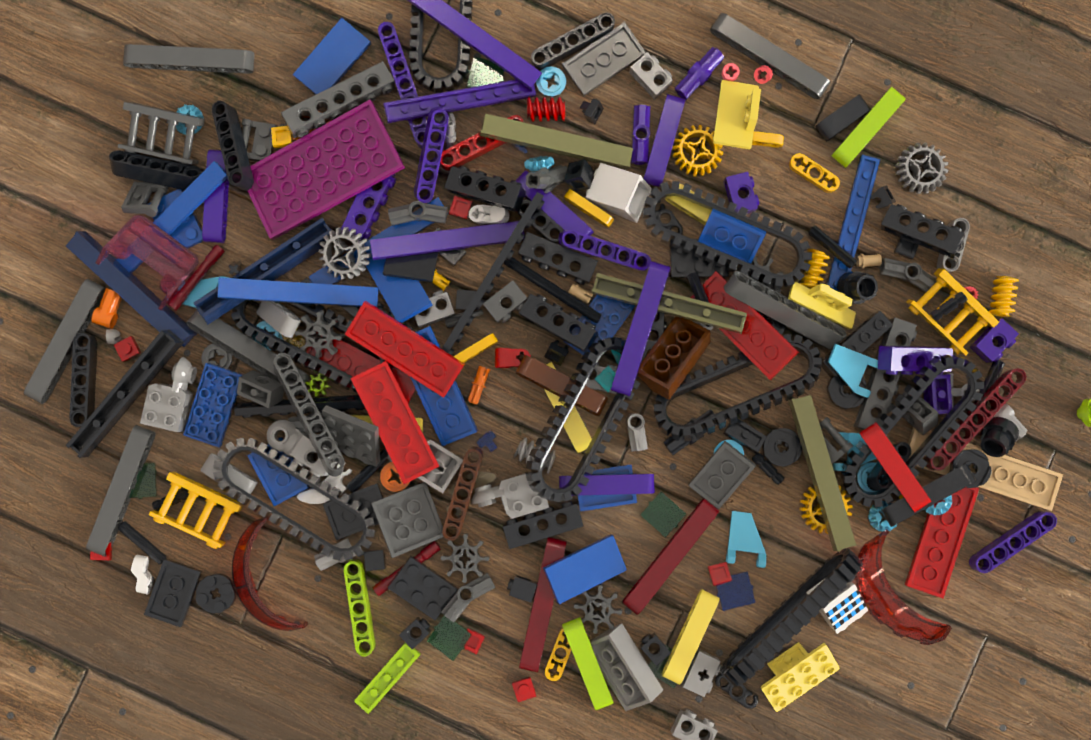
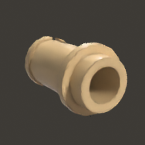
M860 254L856 256V266L861 269L869 266H881L882 264L880 254Z
M573 283L568 291L569 294L586 304L589 303L593 296L592 293L579 287L578 283Z

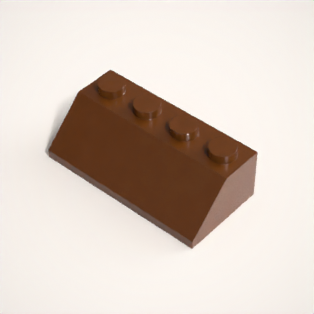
M675 316L641 362L637 375L653 392L670 400L711 343L710 330L691 320Z

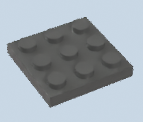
M326 405L322 410L323 420L340 452L345 453L348 457L359 459L367 465L371 464L377 467L380 463L378 426Z
M425 482L370 503L391 558L444 537L442 523Z

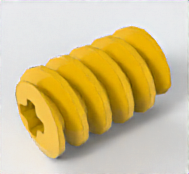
M807 249V252H812V260L805 262L810 264V268L800 280L802 283H799L809 289L819 285L817 284L818 282L824 281L820 274H826V271L821 268L827 267L828 264L823 261L830 259L824 252L815 249Z
M996 276L998 279L993 280V284L997 287L992 288V292L996 294L991 295V299L995 302L990 303V307L994 309L989 312L993 316L1011 317L1009 313L1015 312V309L1010 308V305L1016 304L1011 298L1017 297V294L1012 293V290L1018 289L1017 286L1012 284L1019 282V279L1009 276Z

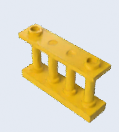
M938 268L933 273L937 277L936 283L917 302L908 299L906 303L910 305L908 309L917 316L919 314L951 345L949 348H953L955 354L958 355L960 353L966 356L968 352L963 346L983 326L994 328L999 321L945 269ZM942 287H947L951 292L949 293L950 296L943 303L951 298L954 299L955 295L959 292H963L968 300L964 303V308L943 329L922 307ZM969 313H974L978 316L977 322L958 341L949 335Z
M175 471L169 472L166 480L171 482L169 492L160 510L150 511L149 515L154 517L153 520L157 523L164 524L165 522L206 541V545L217 549V547L221 548L224 546L225 542L220 540V536L231 514L241 511L243 504ZM183 487L189 490V495L178 518L175 519L166 514L178 489ZM200 495L206 498L205 501L207 503L195 527L185 524L184 521L196 497ZM218 503L224 506V512L211 536L203 532L202 529L213 506Z

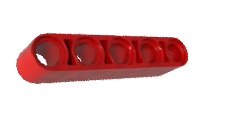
M513 115L507 118L511 120L524 122L523 119L518 115ZM477 133L444 150L440 161L441 167L446 171H450L452 166L458 168L507 142L482 137ZM485 140L487 144L484 147H479L477 142ZM464 148L470 150V153L466 156L460 154ZM446 157L453 158L451 164L443 163Z
M876 422L859 433L914 512L932 502Z

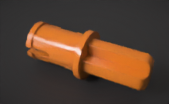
M478 366L474 382H471L473 385L467 399L469 403L478 404L483 388H486L484 385L490 369Z

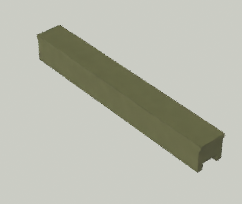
M485 114L483 118L482 128L479 136L577 159H585L586 161L599 164L603 163L625 170L631 166L630 161L633 151L631 147L490 114Z
M597 273L592 294L637 306L643 285ZM663 291L657 310L661 313L742 334L747 316L745 312Z
M808 395L788 401L833 551L838 552L842 549L856 546L812 397Z

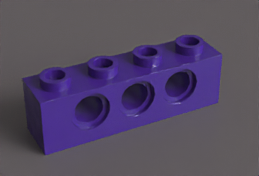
M393 174L378 182L382 183V188L378 191L373 190V185L358 193L341 229L343 230L344 227H348L349 232L351 229H356L355 235L361 233L362 237L360 239L368 240L372 233L371 227L373 222L376 223L380 216L379 210L388 200L387 193L396 183V175ZM368 200H374V205L371 208L365 207V203ZM360 217H366V222L363 225L357 224V220Z
M879 346L878 369L886 370L885 374L898 375V371L906 375H913V371H916V374L924 375L920 372L923 366L932 369L933 367L929 363L932 359L937 358L941 361V355L947 354L953 357V348ZM952 368L947 369V370H944V371H946V372H951Z

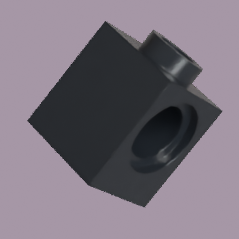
M585 159L568 163L564 181L574 192L590 189L594 170Z
M515 575L514 579L510 578L507 590H510L509 596L531 603L537 581Z
M417 617L399 636L413 649L431 632L429 629L430 624L424 618L420 619ZM412 628H420L422 634L420 636L413 635Z
M648 633L641 639V649L656 666L671 654L670 650L655 633L652 635ZM650 644H659L658 651H649Z

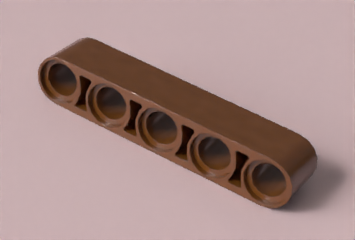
M524 355L516 371V374L558 397L570 395L564 389L567 384H575L570 380V377L527 355ZM584 386L575 405L595 416H600L608 398Z
M477 446L470 447L464 455L442 531L443 536L447 540L457 539L463 528L484 456L482 449ZM476 452L479 455V459L477 461L471 460L469 453ZM464 471H471L473 478H465ZM465 489L468 492V496L461 497L458 490ZM453 508H460L463 512L462 515H455ZM448 526H454L457 529V533H450Z

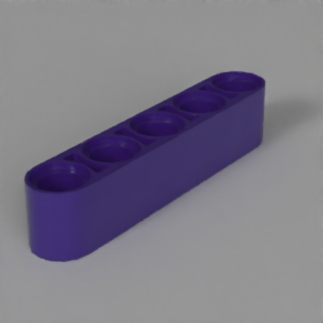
M669 94L666 96L643 178L649 185L660 187V184L663 182L683 111L684 98Z
M433 108L428 114L414 186V195L422 203L430 202L434 196L449 121L447 112L441 108ZM441 112L443 115L442 120L435 122V114ZM437 131L439 138L436 141H431V134ZM429 151H435V157L432 160H427V153ZM431 170L430 178L424 179V171ZM422 189L428 190V194L425 197L419 196V192Z
M208 150L206 168L213 161H216L226 172L221 150ZM228 178L204 201L202 228L204 242H225L229 195Z
M525 170L515 180L522 184L521 186L526 191L524 197L527 200L532 201L537 192L544 196L542 200L545 203L541 210L561 226L563 231L574 230L589 236L594 233L584 221L551 192L544 193L542 189L529 188L526 185V176L529 172ZM570 233L566 234L570 239L573 240V237Z
M564 230L558 237L559 243L563 247L635 270H646L651 264L650 257L645 253L574 230ZM568 233L573 237L570 244L565 242V236ZM586 239L591 243L588 250L583 248V242ZM603 245H606L608 247V253L606 255H602L601 248ZM621 251L626 253V258L623 261L619 259ZM641 256L643 258V265L639 267L636 262L638 257Z
M654 474L584 475V477L589 479L587 485L578 484L582 490L579 495L655 493ZM559 476V488L567 485L572 476Z
M1035 512L972 555L969 559L970 567L981 573L992 571L1052 530L1057 524L1056 516L1050 512ZM1044 516H1046L1047 522L1045 523V525L1042 524V518ZM1030 527L1031 533L1027 536L1026 529ZM1014 537L1015 544L1011 546L1010 540ZM998 548L1000 553L998 557H995L994 551ZM980 559H983L984 565L982 566V568H979L978 562Z

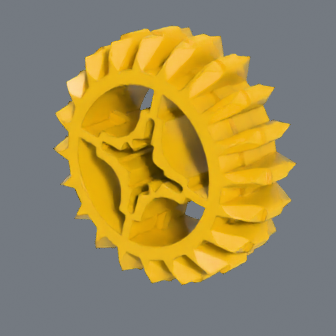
M694 125L691 126L690 131L688 128H684V134L678 133L679 139L675 138L674 143L676 145L672 147V150L675 151L672 154V158H678L675 161V165L681 163L682 165L679 170L682 171L686 168V175L693 171V177H696L697 172H699L700 176H704L705 171L710 174L712 172L711 168L716 169V163H720L722 160L718 156L723 155V151L719 150L723 145L713 143L714 131L711 134L708 133L709 127H706L705 131L702 130V125H699L698 130H696ZM690 138H700V140L696 143L685 142ZM705 141H707L712 148V153H710V150L706 149ZM701 144L699 154L694 158L695 149ZM682 148L686 149L685 151L690 154V161L685 158ZM698 159L710 160L705 164H695Z
M808 487L810 494L803 493V496L807 499L800 500V503L805 504V507L799 508L800 511H805L801 518H808L805 524H812L811 530L817 529L818 533H822L825 530V533L828 534L826 525L818 522L814 517L815 515H821L822 512L820 511L819 502L812 510V503L817 495L812 487ZM843 490L840 493L847 512L848 509L853 508V505L847 504L851 498H844L847 491ZM847 512V515L852 516V513Z

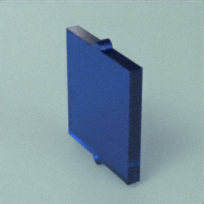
M747 571L731 575V582L716 585L717 597L720 598L722 611L756 603L752 590L754 587L750 583Z

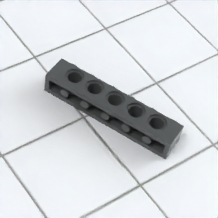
M382 61L282 111L281 115L293 138L303 137L310 130L320 128L326 122L336 119L368 100L374 101L376 97L382 94H389L395 88L394 79ZM372 82H375V83L378 84V85L375 86V87L369 86V84L372 83ZM360 91L361 94L353 95L352 92ZM338 99L344 100L341 104L335 103ZM322 107L327 108V111L323 113L318 110ZM304 116L310 117L308 121L301 120Z
M896 317L889 319L893 326L885 332L881 346H899L895 341L896 336H900L902 339L900 346H910L911 341H914L917 331L915 329L917 325ZM873 367L866 387L867 390L871 391V394L860 405L853 427L864 430L875 422L881 426L884 424L880 417L883 413L887 415V413L891 412L887 408L893 404L891 403L893 395L895 396L898 392L899 385L897 383L899 377L903 376L901 371H898V375L890 374V380L886 382L883 378L886 370ZM879 390H882L884 392V398L882 400H880L877 397V392ZM873 408H876L878 410V416L876 418H873L871 415V410Z

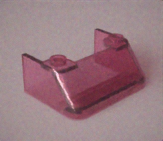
M135 215L103 247L95 263L99 265L110 253L118 259H126L131 254L137 256L164 276L160 281V289L166 296L158 307L159 310H162L197 267L199 261L193 252L146 217Z

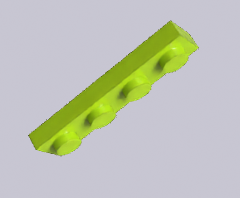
M404 643L354 702L369 714L421 653L415 648L411 649Z

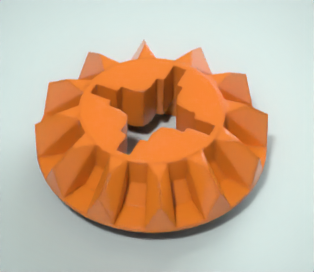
M393 462L387 463L380 474L382 485L392 492L404 490L410 482L403 484L400 476L401 483L397 482V480L389 481L393 476L392 470L395 473L398 472Z

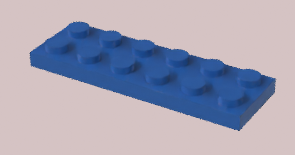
M431 326L416 331L417 334L440 348ZM410 377L442 446L478 431L456 381H454L443 398Z

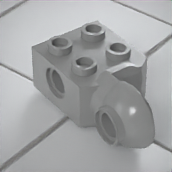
M185 357L180 358L173 367L171 374L173 385L155 383L148 386L140 424L174 432H184L193 398V393L187 387L188 383L193 384L197 374V368L193 367L191 362Z
M278 420L269 426L267 441L274 450L294 457V462L300 466H308L311 468L310 472L317 477L329 475L320 458L318 457L317 461L314 460L313 455L316 451L307 433L299 431L292 422L287 420ZM281 430L285 432V439L283 441H280L277 437L278 432ZM323 445V446L321 447V449H322L323 451H330V450H331V449H330L328 446H326V445ZM332 462L330 466L335 468L338 463Z
M429 440L427 443L439 467L418 478L444 493L461 466L463 459L435 441Z
M526 473L501 480L500 485L496 487H491V484L475 488V493L471 499V505L478 503L480 508L496 503L495 498L501 497L506 514L511 519L549 508L547 499L538 496V492H533L529 486L533 482L527 481Z

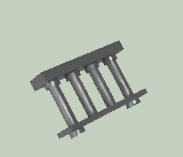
M124 102L123 110L130 111L131 121L127 144H118V148L124 149L125 152L135 154L139 152L179 161L182 164H198L199 160L190 157L194 131L197 129V126H204L205 118L133 102ZM142 114L148 115V119H150L146 148L135 146L139 117ZM160 118L167 119L166 123H168L164 152L154 150L157 123L160 121ZM179 122L185 123V127H187L183 156L172 154L176 125Z

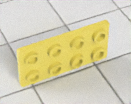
M727 80L721 81L713 137L714 144L751 149L753 132L758 119L761 89H759L758 85Z
M798 642L767 663L775 677L760 688L774 710L778 712L840 668L825 643L807 653Z

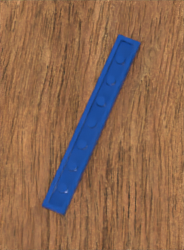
M863 154L859 159L837 243L853 258H855L880 159ZM834 256L826 285L837 291L839 278L844 273L851 272L852 268H848Z
M213 161L116 260L128 272L133 273L228 178L225 170L216 161Z
M439 197L427 203L444 206ZM419 208L413 214L420 215L423 212V208ZM412 221L388 227L364 243L365 247L370 246L366 253L371 254V257L365 259H372L370 240L417 234L435 222ZM357 250L354 252L355 263L358 259ZM342 261L336 262L341 267L349 268L348 265L345 266V264ZM328 266L308 276L311 282L316 284L334 285L342 280L340 275L336 278L334 277V271L330 274L327 273Z
M219 277L218 298L359 307L362 306L364 301H367L377 307L378 287Z

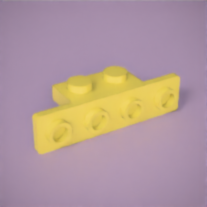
M794 282L795 284L791 285L788 296L789 300L847 329L853 328L856 312L848 308L852 305L853 299L822 283L811 289L798 282Z

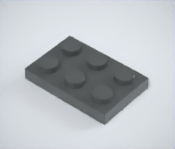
M724 441L690 481L688 486L717 509H720L756 467V464L728 442Z

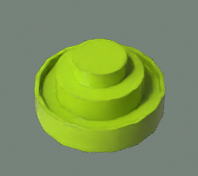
M1091 398L1084 399L1077 409L1078 418L1087 427H1091Z

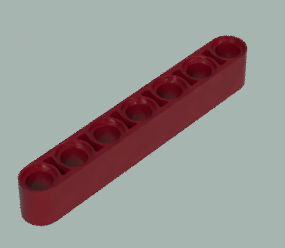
M1019 368L1005 371L983 394L981 400L975 403L977 407L973 412L968 410L966 420L962 421L960 419L957 422L960 427L956 431L953 429L949 431L952 436L948 440L945 438L940 440L944 444L940 450L936 447L932 449L936 453L934 457L939 459L938 466L936 467L933 464L934 457L930 459L926 456L924 459L927 462L926 467L929 470L945 469L1025 383L1026 373ZM1013 373L1017 377L1016 382H1013L1011 378ZM1000 387L1004 390L1003 396H1000L998 392ZM987 401L991 404L990 410L986 409L985 404ZM974 415L978 417L977 424H974L972 421ZM960 429L965 431L963 439L959 435ZM947 443L952 445L950 453L946 450Z
M703 498L628 592L622 604L638 615L715 519L719 509Z
M547 538L519 664L520 669L538 673L555 598L543 567L564 557L567 543L565 540Z

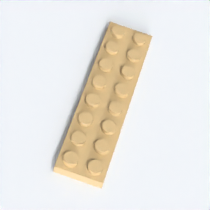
M913 427L908 442L911 447L910 457L933 432L932 430L922 435ZM947 443L946 450L949 453L952 450V445ZM970 443L963 449L981 451L989 459L988 462L992 470L991 476L984 485L978 486L979 488L1052 511L1063 474L1006 455L992 457L987 455L981 447ZM934 457L933 464L936 467L939 464V459ZM971 463V465H968L970 470L974 472L975 469H973V464ZM950 464L943 470H929L926 466L922 469L944 476L949 473Z

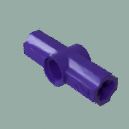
M712 47L700 61H697L689 69L686 77L675 88L678 96L687 100L699 86H702L709 79L713 70L724 59L719 49Z
M636 105L634 106L633 151L631 163L644 165L648 164L650 106ZM642 131L646 137L638 138L636 133Z

